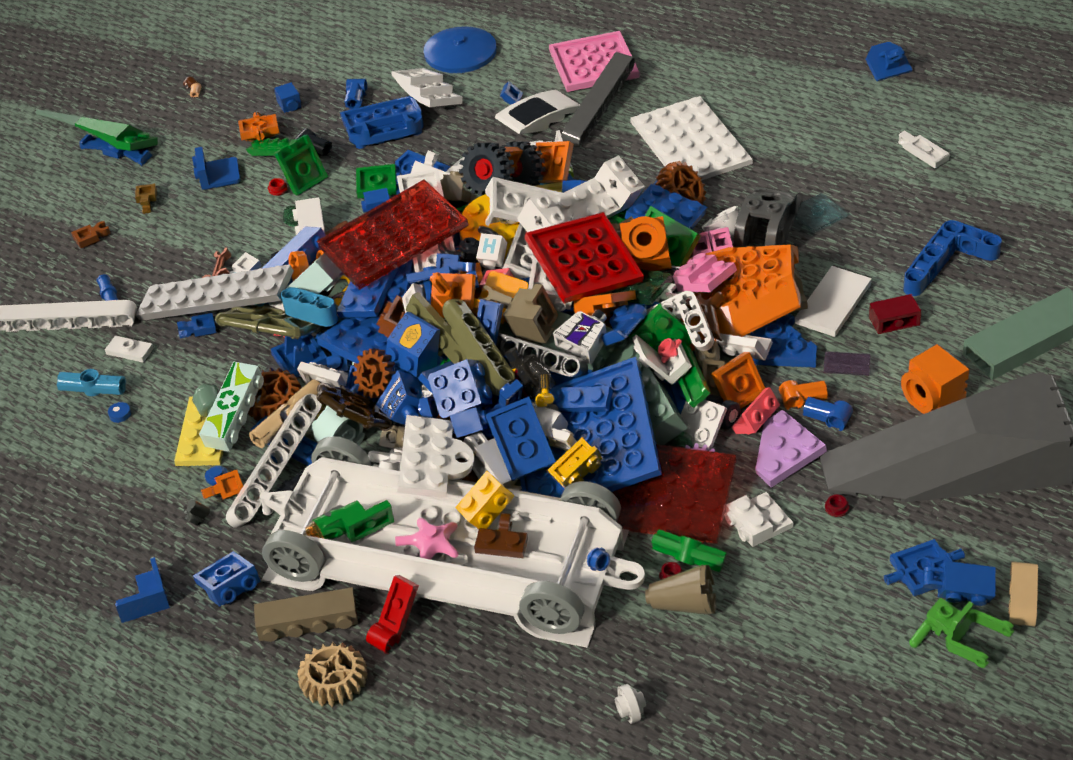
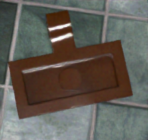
M501 513L499 530L479 528L474 550L477 554L523 559L528 542V534L511 531L513 524L510 522L511 514Z

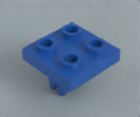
M311 333L299 337V339L285 336V343L271 348L272 356L283 372L288 370L296 377L301 376L297 370L300 362L327 365V356Z

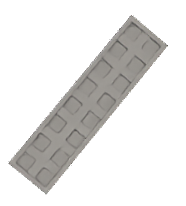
M283 265L159 285L155 284L148 288L136 313V317L138 320H150L281 301V292L287 288L294 270L291 265Z

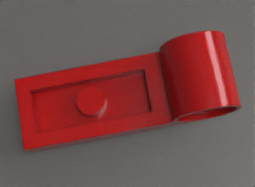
M401 575L393 577L379 622L373 624L367 632V643L386 654H389L388 651L391 649L387 644L393 646L395 643H399L419 587L418 584Z

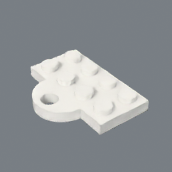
M406 416L397 493L446 498L448 480L464 478L471 472L474 462L473 451L463 441L452 438L453 425L451 420ZM463 458L467 460V462L461 463L458 462L456 459Z

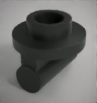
M192 499L188 503V508L183 511L186 514L184 519L196 526L199 522L204 524L205 520L203 518L209 515L210 508Z

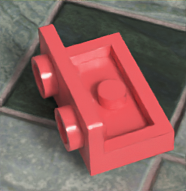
M770 387L765 388L733 424L732 429L736 434L749 435L756 433L780 406Z

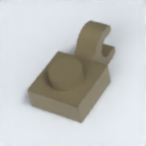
M484 285L483 289L488 290V296L486 298L479 296L478 298L479 300L486 299L502 303L505 309H507L513 299L487 285Z

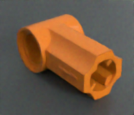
M788 380L779 386V392L787 410H790L792 407L801 408L808 397L827 400L828 396L825 381L798 384L794 380Z

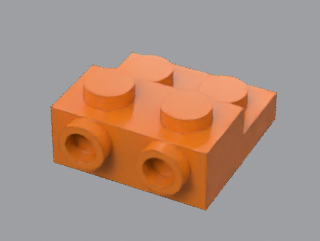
M635 290L583 297L582 299L575 300L574 313L581 311L591 316L596 310H601L605 313L606 317L611 316L610 312H613L618 306L628 305V300L636 299Z

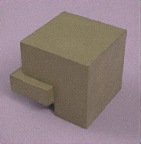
M534 284L532 289L519 288L503 316L515 337L546 344L554 331L551 326L558 317V313L543 285Z

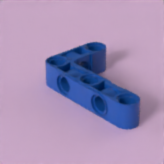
M946 221L905 272L904 293L907 295L912 294L913 296L922 294L956 250L989 261L998 259L1001 251V237L958 221Z

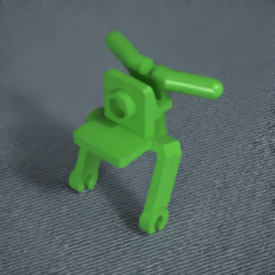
M939 598L928 611L927 619L910 639L909 644L911 647L917 648L930 630L935 631V634L938 636L945 633L947 635L945 637L946 648L949 652L972 661L981 668H985L989 664L987 661L988 656L985 653L959 643L969 629V626L976 622L1002 633L1004 636L1010 637L1014 633L1012 629L1014 625L1009 621H1002L972 609L974 604L970 601L960 611L953 606V602Z

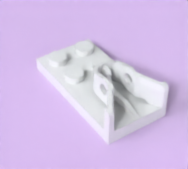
M492 177L485 189L486 195L490 198V214L485 224L487 226L496 222L515 224L519 222L517 218L530 198L544 191L551 199L562 193Z

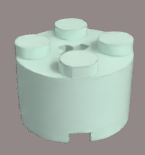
M326 406L318 419L311 424V431H313L317 442L323 438L334 436L351 440L360 445L365 435L362 432V424L344 416L340 418L336 415L337 412Z

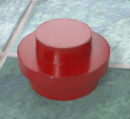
M275 178L269 182L268 192L271 195L284 194L288 189L287 184L281 178Z

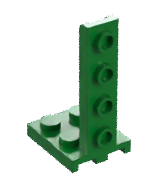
M303 135L298 139L290 140L288 138L282 140L279 138L262 140L260 138V141L255 140L251 142L252 146L246 149L247 153L252 156H275L295 195L301 194L328 177L309 135Z
M659 303L629 334V338L632 339L637 335L657 352L659 345L665 339H681V344L692 367L678 381L687 402L694 408L700 402H703L711 392L691 350L690 344L692 341L685 324Z

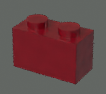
M908 294L871 302L869 319L877 334H883L920 326L921 309L913 295Z

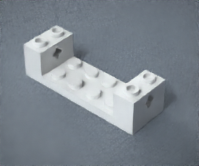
M618 155L604 162L593 179L552 199L545 191L530 198L517 220L527 232L602 212L605 213L607 218H610L631 207L645 186Z

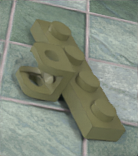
M420 292L412 294L405 310L440 329L438 356L446 355L453 364L466 360V356L451 334L452 328Z

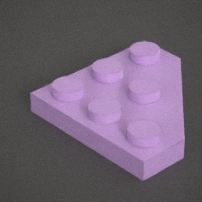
M781 410L764 423L756 463V474L772 488L827 452L826 445L784 410Z

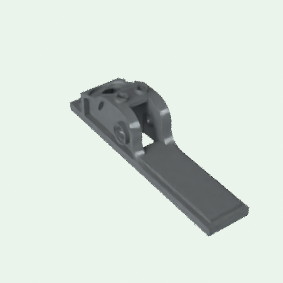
M756 187L754 192L745 198L738 213L733 247H748L749 243H752L758 229V223L762 218L770 219L766 232L765 246L785 245L802 205V199L797 198L796 193Z

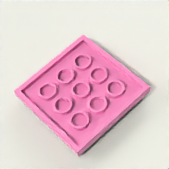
M620 31L549 45V51L567 92L592 87L615 52L632 56ZM634 64L633 70L626 80L639 78V70L636 64Z

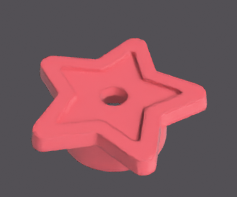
M667 338L661 342L658 347V354L662 356V363H666L670 357L678 355L677 348L682 342L681 339L673 341L671 338Z

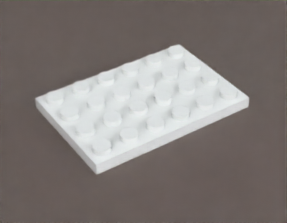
M701 96L631 117L632 125L664 166L677 161L681 163L686 162L688 166L692 165L693 170L698 171L697 175L702 177L701 180L753 164L751 156Z

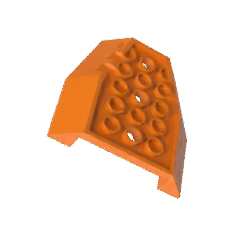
M790 244L759 247H727L705 254L715 255L717 261L735 263L737 269L736 272L718 285L711 295L713 297L718 291L724 295L723 302L716 309L721 334L743 337L801 307L800 291L794 280V264L799 263L797 246ZM692 292V293H694V295L697 296L700 292ZM694 316L690 320V325L695 326L699 324L700 316ZM701 331L697 332L700 335L701 340H705L706 337L701 333ZM691 343V350L694 351L695 346L693 345V343Z

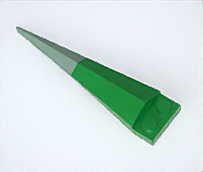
M36 109V114L57 119L81 128L117 149L133 151L158 145L157 137L149 136V133H144L142 130L128 124Z

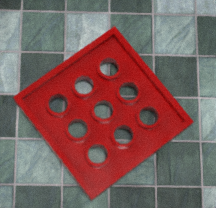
M604 212L526 232L524 239L563 304L643 281V273ZM589 234H593L594 236H598V238H593V237L589 236ZM570 239L579 241V243H573L570 241ZM553 244L560 248H552L550 245ZM599 250L608 252V254H603L599 252ZM579 255H583L585 257H588L589 259H582L581 257H579ZM563 260L565 262H568L569 264L565 265L560 263L559 261ZM609 266L618 268V270H612ZM593 271L594 273H598L599 275L595 276L590 274L589 272ZM573 276L574 278L579 279V281H573L569 277Z

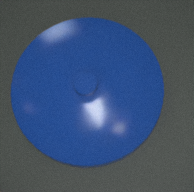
M468 26L453 27L436 33L426 42L424 57L432 68L442 72H470L487 65L495 57L497 51L496 41L490 33L480 28Z

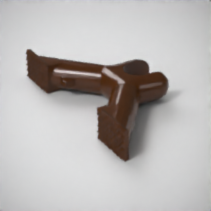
M713 290L711 292H700L696 297L700 302L713 337L723 341L720 335L716 309L723 302L724 295L718 291L711 297ZM686 299L685 305L689 310H693L689 302L690 299ZM669 307L668 310L673 312V308Z

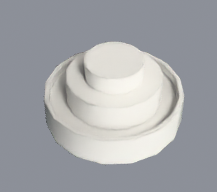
M628 684L619 686L617 688L618 697H615V704L622 718L629 716L630 720L628 721L630 724L639 722L643 713V707H646V701L642 692H637L635 688L631 689Z

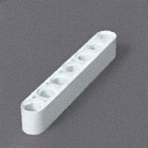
M130 300L0 306V331L132 326L135 320L137 305Z
M307 394L294 405L227 511L226 520L230 526L234 528L241 527L254 517L261 505L260 494L270 491L320 411L322 405L318 402L317 395ZM305 403L310 406L311 410L306 408ZM294 420L299 423L300 428L294 424ZM283 438L288 441L289 446L283 442ZM271 456H274L277 459L278 464L272 461ZM260 474L266 477V482L260 478ZM248 492L255 496V500L249 497ZM237 510L243 514V519L237 516Z

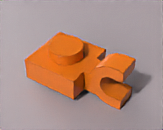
M236 469L215 477L216 485L202 489L201 492L204 499L219 493L222 499L238 494L243 488V484Z

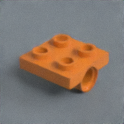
M570 141L536 143L535 146L538 148L535 151L542 152L540 159H545L542 167H546L545 172H541L544 178L543 180H538L540 183H563V181H567L573 143Z

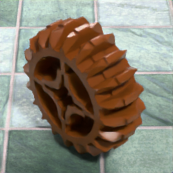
M677 161L667 164L659 171L656 177L658 181L655 185L661 186L663 189L670 191V193H678L684 198L697 201L702 205L706 200L704 195L707 192L703 189L705 184L701 182L702 177L697 175L698 171H694L692 165L688 166L686 162L681 163Z
M280 367L276 371L270 368L268 372L262 369L263 386L258 390L255 396V403L250 407L248 415L254 417L258 422L265 415L267 417L270 416L281 405L286 404L302 388L294 374H291L288 370L283 372ZM286 389H288V392H287L286 396H284V394H285L284 391H285Z

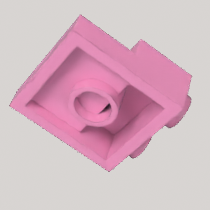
M700 253L695 255L693 259H690L687 264L681 266L679 270H676L672 277L679 292H711L736 272L737 269L735 263H724V261H717L715 255Z

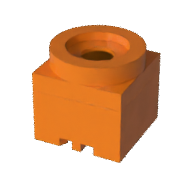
M643 216L637 217L630 222L620 223L622 242L643 274L672 269L663 216L656 218Z
M936 344L909 360V370L901 378L902 391L912 406L922 414L928 413L966 398L967 392L965 388H967L968 384L965 381L969 377V368Z

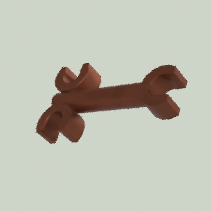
M226 247L221 254L218 251L214 253L217 261L212 276L230 274L227 268H223L225 261L231 257V252Z

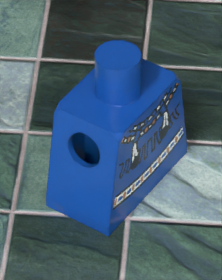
M397 370L376 405L390 420L405 425L407 415L419 417L418 399L424 397L417 377Z

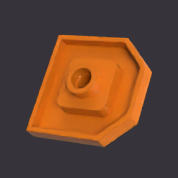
M436 272L433 273V276H430V281L432 282L431 306L443 319L445 318L442 313V307L450 299H461L471 311L474 309L476 275Z

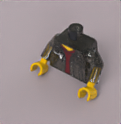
M517 347L506 351L505 356L509 361L508 365L515 375L513 382L517 379L523 385L521 400L526 397L530 399L536 398L535 401L538 407H546L547 404H552L554 397L549 391L556 385V382L551 377L550 370L534 354L522 357Z

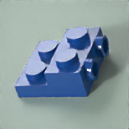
M234 551L193 575L196 584L207 592L209 599L219 607L231 603L239 594L254 589L256 584L261 581L255 566Z

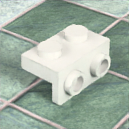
M721 333L723 341L716 340L722 347V351L728 355L739 356L743 352H750L753 359L759 360L766 359L773 343L768 338L749 335L740 337Z

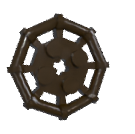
M328 383L318 385V402L326 404L333 409L340 418L343 416L362 424L367 429L371 427L380 428L383 431L392 429L393 421L377 407L376 403L373 402V398L361 396L343 385L339 387Z

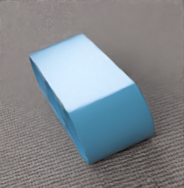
M296 287L286 288L281 292L286 315L324 327L337 323L338 316L332 298Z

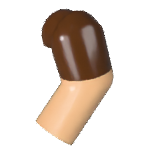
M187 77L183 81V85H187V89L191 88V97H199L201 84L194 77Z

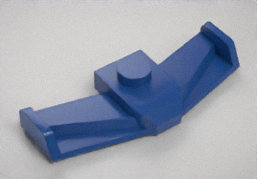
M87 134L79 142L81 149L102 150L103 155L117 159L124 155L141 166L153 156L149 151L143 149L133 151L117 149L100 138H94L91 134Z
M636 292V299L628 300V305L620 306L614 310L609 320L613 329L601 336L605 346L625 340L646 317L647 298L641 293Z

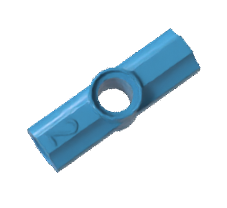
M87 369L82 373L60 372L57 377V388L61 391L84 392L87 396H96L100 393L123 395L126 390V379L124 376L99 375L95 369Z

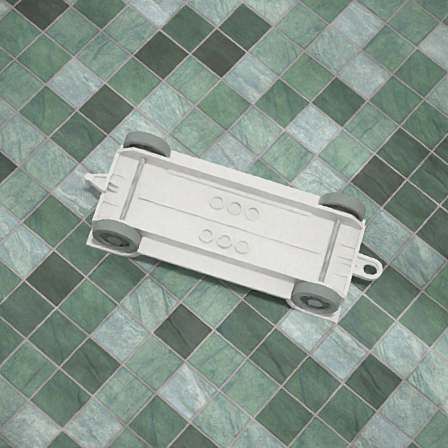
M326 437L318 442L311 456L312 464L305 468L294 491L262 492L260 494L263 514L270 515L275 510L280 515L273 531L262 548L263 559L269 566L262 581L313 591L319 589L327 578L389 591L393 577L401 575L419 585L416 593L417 597L514 616L515 621L522 629L537 638L588 648L595 629L594 611L603 586L632 590L640 587L645 579L644 569L640 564L614 557L616 550H623L629 529H624L617 523L621 512V506L617 497L607 488L592 482L582 481L568 485L564 489L561 498L508 489L515 496L501 513L511 514L510 522L513 523L511 531L528 534V542L523 559L475 553L474 545L479 529L469 523L455 507L476 482L459 479L448 480L446 498L397 493L400 471L379 468L377 464L371 466L367 453L353 441L342 437ZM358 500L363 508L367 510L387 500L392 506L393 523L353 543L345 534L333 540L318 538L314 530L315 525L312 520L330 511L337 505L345 506ZM501 513L487 529L499 530ZM418 518H424L429 524L435 526L456 522L457 529L450 535L448 541L457 549L459 555L454 558L445 553L438 552L431 560L420 558V550L416 546H396L395 536L417 533L419 531L417 525ZM597 547L604 548L610 555V563L603 571H593L587 565L589 552ZM623 572H631L636 574L638 578L626 581L621 580L620 575Z

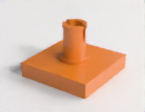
M743 352L711 373L723 401L731 400L737 402L741 409L754 401L765 389L750 352Z

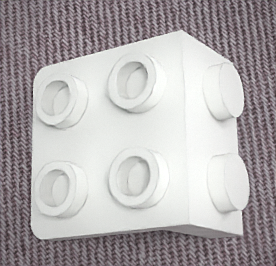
M635 335L632 338L635 343L633 347L640 355L639 361L646 368H653L654 373L662 381L666 379L669 383L673 384L692 367L682 344L677 348V356L670 357L666 363H662V356L639 336Z

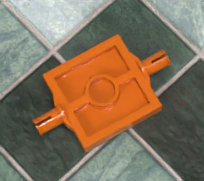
M254 112L252 118L238 121L241 140L253 141L257 139L260 141V138L263 140L264 137H274L279 133L276 114L261 116L259 112H257V115Z

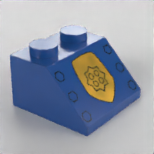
M406 312L387 339L386 355H391L389 361L395 362V365L415 377H419L422 372L437 367L440 329L416 315Z

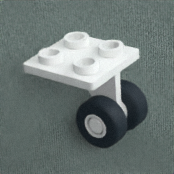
M714 394L708 395L703 402H700L694 408L686 400L681 417L688 429L675 438L692 445L697 443L700 448L707 445L708 450H711L720 426L730 429L740 418V405L731 400L723 401L720 396Z

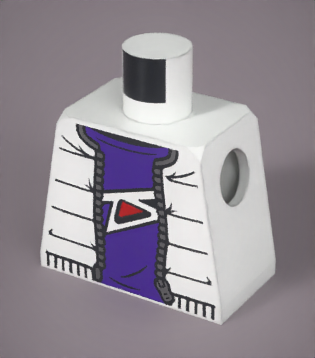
M596 310L591 316L581 311L575 313L553 332L556 347L569 354L582 357L591 365L604 344L601 336L607 333L603 323L607 319L605 313L601 310Z

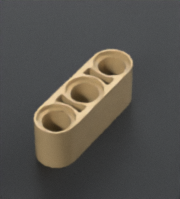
M1011 562L1009 622L1015 625L1035 627L1037 617L1038 564Z

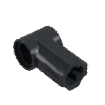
M308 128L303 129L294 138L298 139L303 135H309L317 154L327 156L333 147L332 141L317 137Z

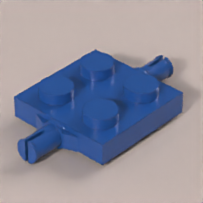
M933 539L890 555V562L896 572L884 575V581L887 585L902 581L913 596L934 590L923 586L924 568H939L945 561L954 562L964 559V551L960 548L948 553ZM934 576V581H938V576Z

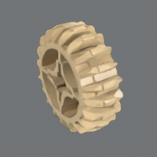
M332 642L331 646L328 647L322 643V647L319 650L313 648L312 654H305V661L300 662V669L298 670V683L306 698L309 697L312 703L318 701L321 706L328 701L329 705L333 707L334 701L337 700L343 706L344 698L346 697L352 701V693L360 695V687H365V679L367 678L366 663L359 651H355L352 645L346 648L343 642L339 646ZM342 664H346L352 669H346V666H343ZM313 677L318 678L322 683L316 682Z

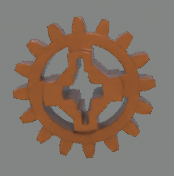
M364 350L363 355L357 356L359 363H354V366L357 368V371L353 372V375L357 376L354 384L360 385L358 391L364 392L363 396L379 398L390 383L392 375L396 373V371H392L395 362H389L391 355H385V350Z

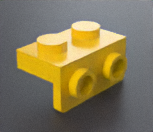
M486 471L455 508L476 528L487 529L515 495L505 488L490 472Z

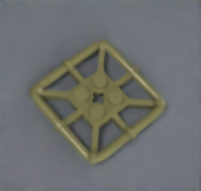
M264 304L262 307L255 305L234 307L230 311L218 313L215 317L216 323L220 326H232L252 330L253 333L265 332L291 337L292 339H299V337L310 333H319L323 328H326L288 316L284 310L272 307L269 304Z

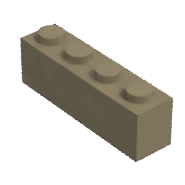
M352 587L254 604L255 628L259 641L272 642L281 637H299L302 634L311 632L323 633L328 629L334 628L347 629L352 625L358 624L356 601Z

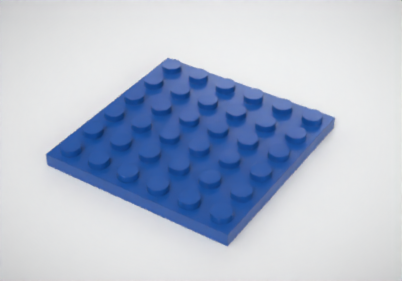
M636 356L551 387L610 386L613 389L609 411L560 412L568 422L566 429L574 434L575 440L578 441L583 438L591 447L596 446L601 454L600 467L595 472H589L583 477L584 482L599 484L613 492L662 474L642 374ZM538 392L531 395V402H536L535 399L539 394ZM550 446L555 461L567 452L566 450ZM551 466L520 478L521 489L525 492L561 498L564 488L547 471Z

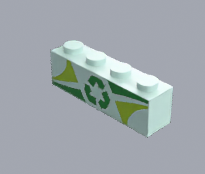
M233 362L199 433L205 447L230 452L233 444L237 442L238 433L242 425L246 423L248 411L255 403V396L258 390L263 386L264 378L258 366Z

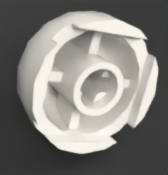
M733 206L717 214L716 218L713 220L711 218L704 223L702 229L704 232L728 227L733 244L739 208Z

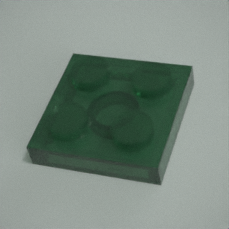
M640 268L644 275L642 282L612 291V293L635 290L636 299L628 300V302L652 305L673 282L672 274Z

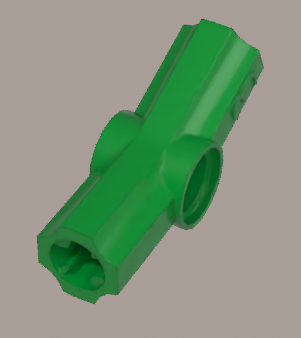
M660 529L653 535L651 541L652 549L673 556L675 560L693 566L695 564L699 566L709 565L711 570L721 572L727 552L721 549L704 545L701 541L683 535L680 537Z

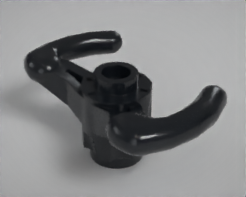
M478 227L480 234L499 235L488 227ZM465 238L460 242L459 250L456 251L447 249L443 240L438 241V250L441 254L460 255V262L479 263L476 258L479 241L475 238Z

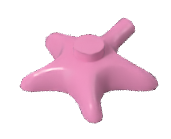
M418 518L417 525L419 531L417 533L395 536L396 546H416L420 550V558L431 560L438 552L445 553L454 558L459 555L457 549L448 541L450 535L457 529L456 522L435 526L429 524L424 518Z

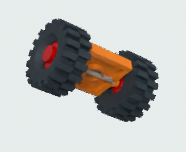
M492 142L473 144L474 146L468 147V152H464L462 155L465 159L460 160L459 165H463V168L459 169V174L463 173L464 177L460 179L462 182L467 183L465 185L466 189H471V193L480 196L486 194L485 189L492 177L537 186L541 184L538 180H543L544 178L541 172L546 170V167H542L545 159H540L542 152L535 151L538 147L530 145L531 143L508 142L502 146Z

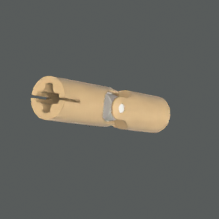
M315 379L309 381L286 404L281 405L249 433L251 441L259 448L265 447L274 439L283 424L282 420H286L294 405L307 394L317 395V387L321 383ZM305 403L306 408L309 409L310 406Z

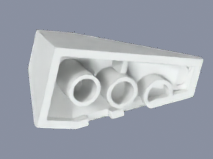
M520 223L502 269L509 268L517 279L530 277L532 260L536 258L524 239L527 231Z

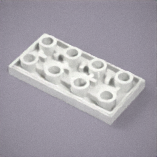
M831 266L807 300L808 309L800 310L795 317V324L835 337L870 287L872 278Z

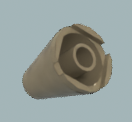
M700 565L649 584V589L645 590L647 604H651L653 609L704 615L715 614L716 593H713L712 585L715 584L709 565Z

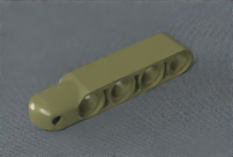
M461 299L447 300L442 307V313L452 328L451 334L467 359L479 360L483 365L486 384L490 387L493 395L499 396L501 388L507 383L511 384L515 379L512 369L467 304Z

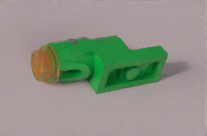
M358 500L345 506L337 505L330 511L313 519L309 526L305 527L307 536L333 540L345 534L353 543L393 523L392 506L387 500L367 510L363 508Z

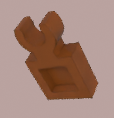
M105 221L98 222L94 227H91L89 224L71 232L73 239L80 248L98 242V237L100 236L104 237L111 234L109 227H106Z

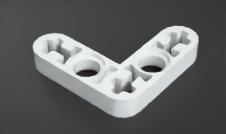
M684 291L661 302L666 308L672 307V313L677 318L683 319L690 339L698 350L707 351L713 346V334L700 302L694 293ZM686 299H690L689 302L693 310H689L685 305ZM657 305L647 309V314L651 312ZM694 316H700L699 324L691 326L690 320ZM701 331L706 337L703 344H701V338L697 332Z

